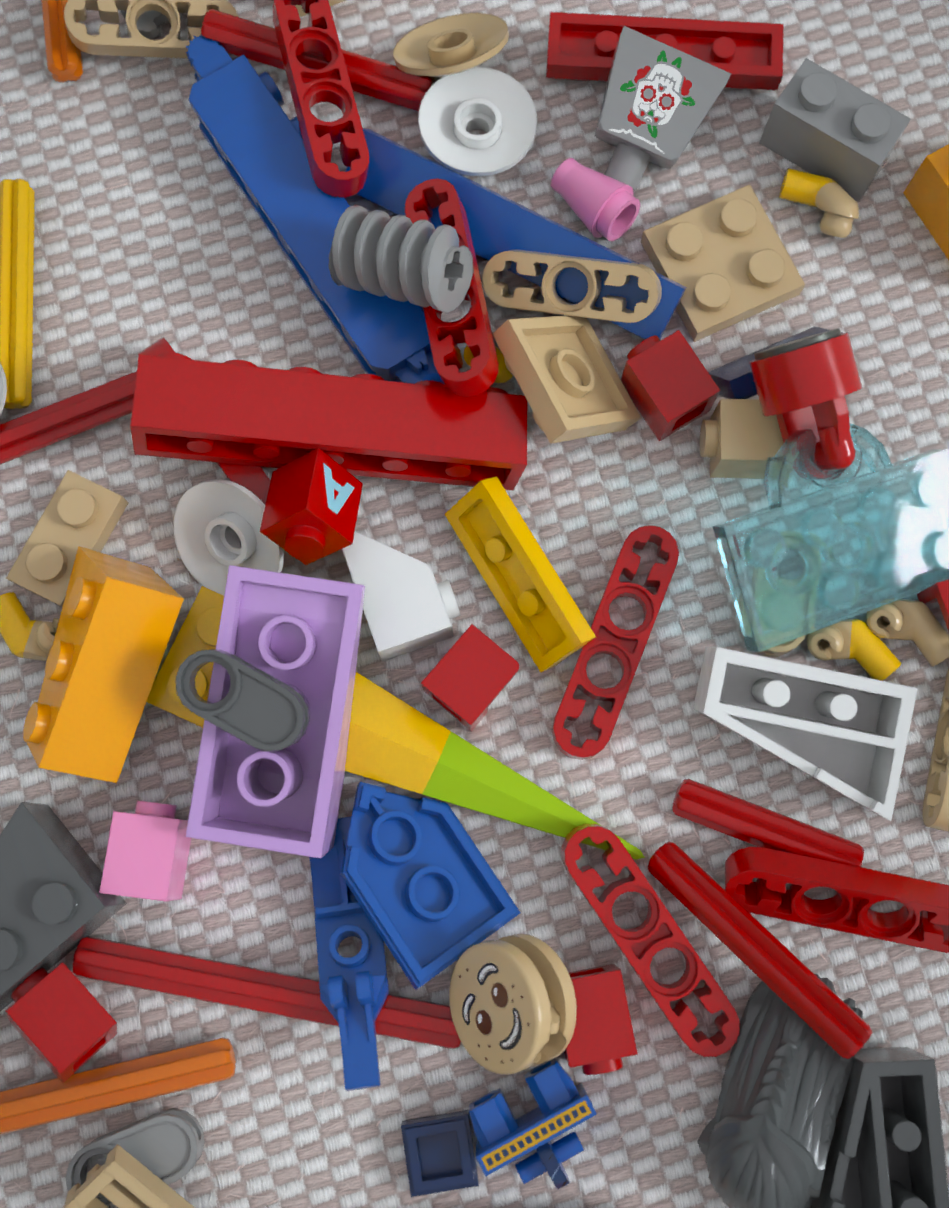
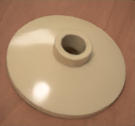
M463 13L439 18L425 23L403 36L394 47V61L401 71L412 75L443 77L461 73L481 65L500 52L509 39L508 27L502 18L486 13Z

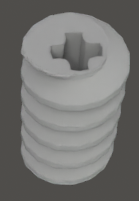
M359 205L348 207L340 216L329 253L330 274L338 286L344 285L356 291L365 290L370 294L380 297L387 295L388 298L396 301H409L414 305L424 308L431 306L433 309L444 313L455 310L464 300L474 272L473 257L470 249L464 245L459 247V237L456 229L452 226L444 224L435 230L434 225L427 220L421 219L412 223L411 219L399 214L390 218L389 214L382 210L368 212L367 209Z

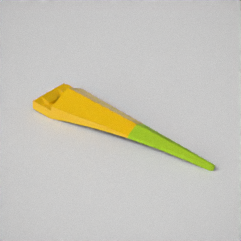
M204 586L201 587L152 685L147 699L148 703L202 728L204 726V719L191 712L182 704L176 692L175 679L180 665L188 656L201 650H216L224 596ZM214 662L202 666L195 678V688L199 696L205 701H208ZM356 672L345 765L346 772L563 838L580 825H600ZM617 836L633 859L645 858L640 849ZM586 838L580 842L602 850L609 848L606 841L595 844Z

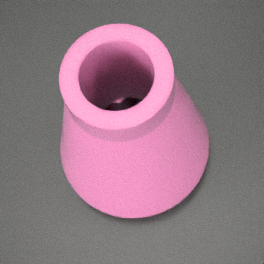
M573 158L565 160L552 177L551 188L562 196L595 238L604 236L609 241L619 239L631 227L639 213L640 201L633 196V188L630 185L583 166Z

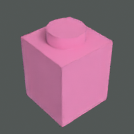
M137 801L135 814L113 811L99 893L158 901L182 899L191 838L186 837L188 820L175 819L177 805Z

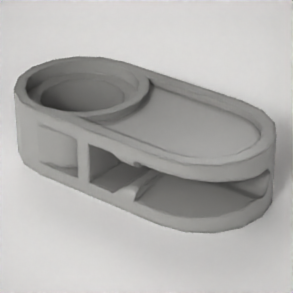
M174 1108L158 1112L100 1136L79 1150L70 1161L66 1173L67 1191L76 1183L82 1185L86 1181L87 1164L93 1155H107L117 1144L167 1185L174 1183L185 1176L201 1157L205 1143L203 1129L197 1118L189 1112ZM101 1193L96 1196L109 1208L117 1207Z

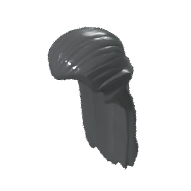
M815 974L836 994L832 981L828 978H820L818 974ZM763 981L752 992L740 1020V1032L731 1050L721 1084L716 1117L704 1128L697 1143L701 1152L705 1155L709 1173L708 1178L716 1193L719 1194V1197L722 1198V1201L729 1208H810L812 1200L819 1199L837 1114L856 1054L849 1059L842 1058ZM852 998L843 1000L863 1019V1012L859 1008H855V1001Z

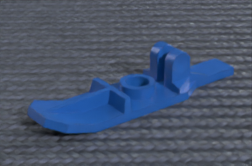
M351 816L338 818L334 847L322 858L310 857L320 998L339 1024L345 1091L381 1086L375 1021L389 994L384 941L341 876ZM347 937H357L362 940V947L359 953L350 958L339 955L340 943Z

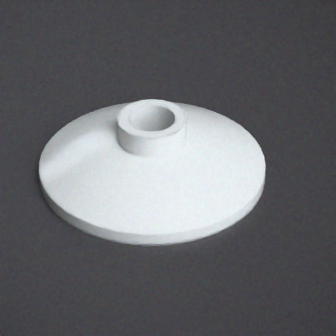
M475 67L461 73L441 77L426 92L419 110V132L427 151L442 166L456 173L468 176L495 175L515 166L530 150L537 130V112L528 91L510 75L492 68ZM474 129H480L486 134L474 135L469 132Z
M212 479L191 487L180 498L173 519L174 539L184 565L202 586L223 596L225 594L229 565L281 573L284 560V549L259 532L265 504L251 491L232 481Z

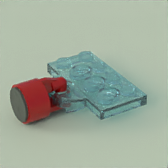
M840 328L755 353V360L749 362L762 412L764 416L776 415L784 444L774 457L767 458L764 486L769 507L713 526V531L746 649L762 652L923 591L937 582L949 579V453L947 448L933 449L891 463L884 445L867 429L849 423V411L845 395L862 389V384L848 332L841 334Z

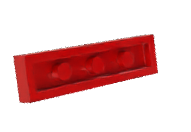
M550 12L546 78L608 81L615 48L624 26L731 73L724 88L778 90L783 78L784 24Z

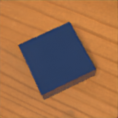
M468 1110L402 1121L401 1131L411 1197L479 1186Z

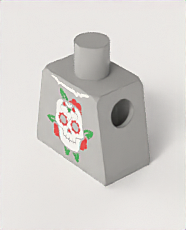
M624 26L615 48L595 133L596 138L616 147L605 175L630 185L635 192L648 162L670 170L726 86L731 73Z

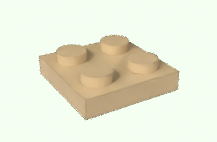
M750 184L643 231L641 244L656 272L687 287L676 310L693 342L800 295L805 286L803 279Z
M567 315L508 319L492 334L504 356L507 369L516 378L533 410L536 424L544 431L550 444L625 431L641 418L587 318Z

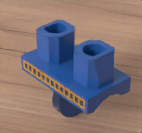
M554 1058L538 1065L524 1075L539 1107L523 1116L515 1118L500 1088L469 1104V1114L475 1136L478 1140L476 1141V1159L485 1177L536 1149V1153L515 1164L522 1182L525 1184L548 1172L557 1190L570 1183L562 1163L584 1151L582 1143L575 1131L554 1143L551 1140L592 1118L597 1113L583 1084L580 1083L575 1086L570 1075L558 1060Z

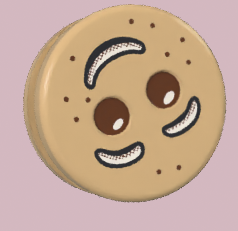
M514 934L497 940L475 944L468 948L458 959L451 975L449 988L451 1016L461 1043L479 1065L493 1073L509 1075L553 1060L566 1049L571 1041L576 1025L577 1006L575 991L564 963L548 944L528 934Z

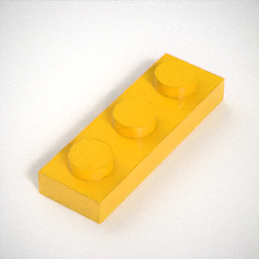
M497 476L481 480L444 514L541 673L555 667L596 637Z

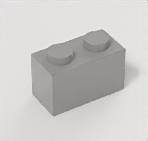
M805 58L775 102L759 143L809 173L835 180L854 200L859 202L889 158L911 118Z

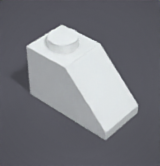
M355 531L353 544L343 548L342 551L354 584L365 586L363 611L382 661L454 637L450 619L461 616L449 580L437 583L430 565Z

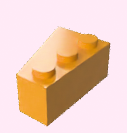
M78 546L53 645L47 657L45 676L38 702H34L31 705L23 728V740L27 742L39 768L113 783L118 782L184 600L151 567Z

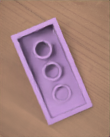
M229 565L216 650L234 654L294 688L304 697L309 707L310 721L306 733L294 745L279 751H263L254 748L204 719L186 837L315 858H322L334 847L344 783L365 592L364 585ZM215 662L213 663L208 702L211 703L222 700L228 694L231 686L227 670L221 664Z

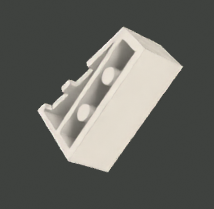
M705 647L693 707L694 710L869 811L892 821L918 688L719 647Z

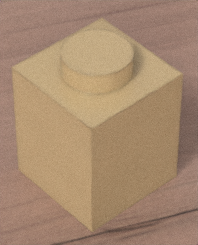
M720 399L710 419L702 421L700 429L701 457H710V478L784 479L790 472L791 468L776 415L764 416L759 399Z

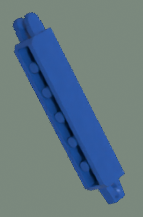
M201 34L199 37L194 36V39L189 40L190 44L186 46L188 50L186 54L191 67L193 66L196 72L194 76L197 81L192 85L189 102L200 121L199 128L201 133L365 373L380 376L385 381L415 384L419 381L431 380L445 384L434 365L423 307L414 305L409 301H396L388 298L387 295L380 297L370 294L365 290L356 291L344 285L338 286L333 281L329 270V253L340 216L350 205L345 198L328 195L316 186L311 174L297 116L290 120L281 108L284 105V100L272 77L266 71L258 75L244 54L232 60L224 47L220 45V42L205 38Z

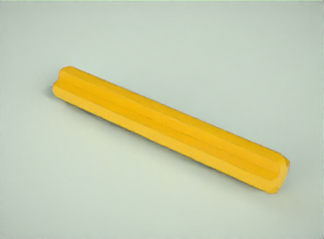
M19 178L15 180L4 179L0 182V363L4 369L7 381V396L4 408L7 409L27 408L32 402L35 192L30 187L28 181Z

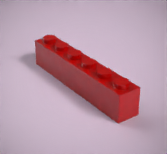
M172 352L162 353L158 356L139 354L130 424L134 455L280 468L314 449L320 448L355 476L474 487L481 480L497 476L505 490L513 491L527 466L528 401L524 395L508 394L507 391L500 388L489 387L487 391L477 396L462 397L452 393L445 384L431 380L412 384L385 381L382 377L374 374H357L352 377L322 374L318 370L309 367H294L289 370L257 367L255 364L245 360H229L224 363L192 360L183 354Z

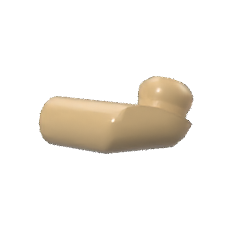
M883 598L875 601L868 608L866 624L877 637L913 641L932 667L949 658V635L923 602Z

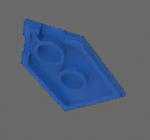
M363 782L358 783L341 876L412 986L417 990L457 961L468 948L484 941L521 912L448 803L424 797L419 800L387 792L384 787Z

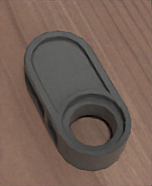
M201 650L188 656L180 665L175 680L176 692L182 704L194 714L254 748L263 751L286 749L297 743L306 733L310 718L309 707L304 697L291 686L236 655L222 650ZM210 662L221 664L230 676L231 686L228 694L216 703L205 701L199 696L195 688L197 672L202 666Z

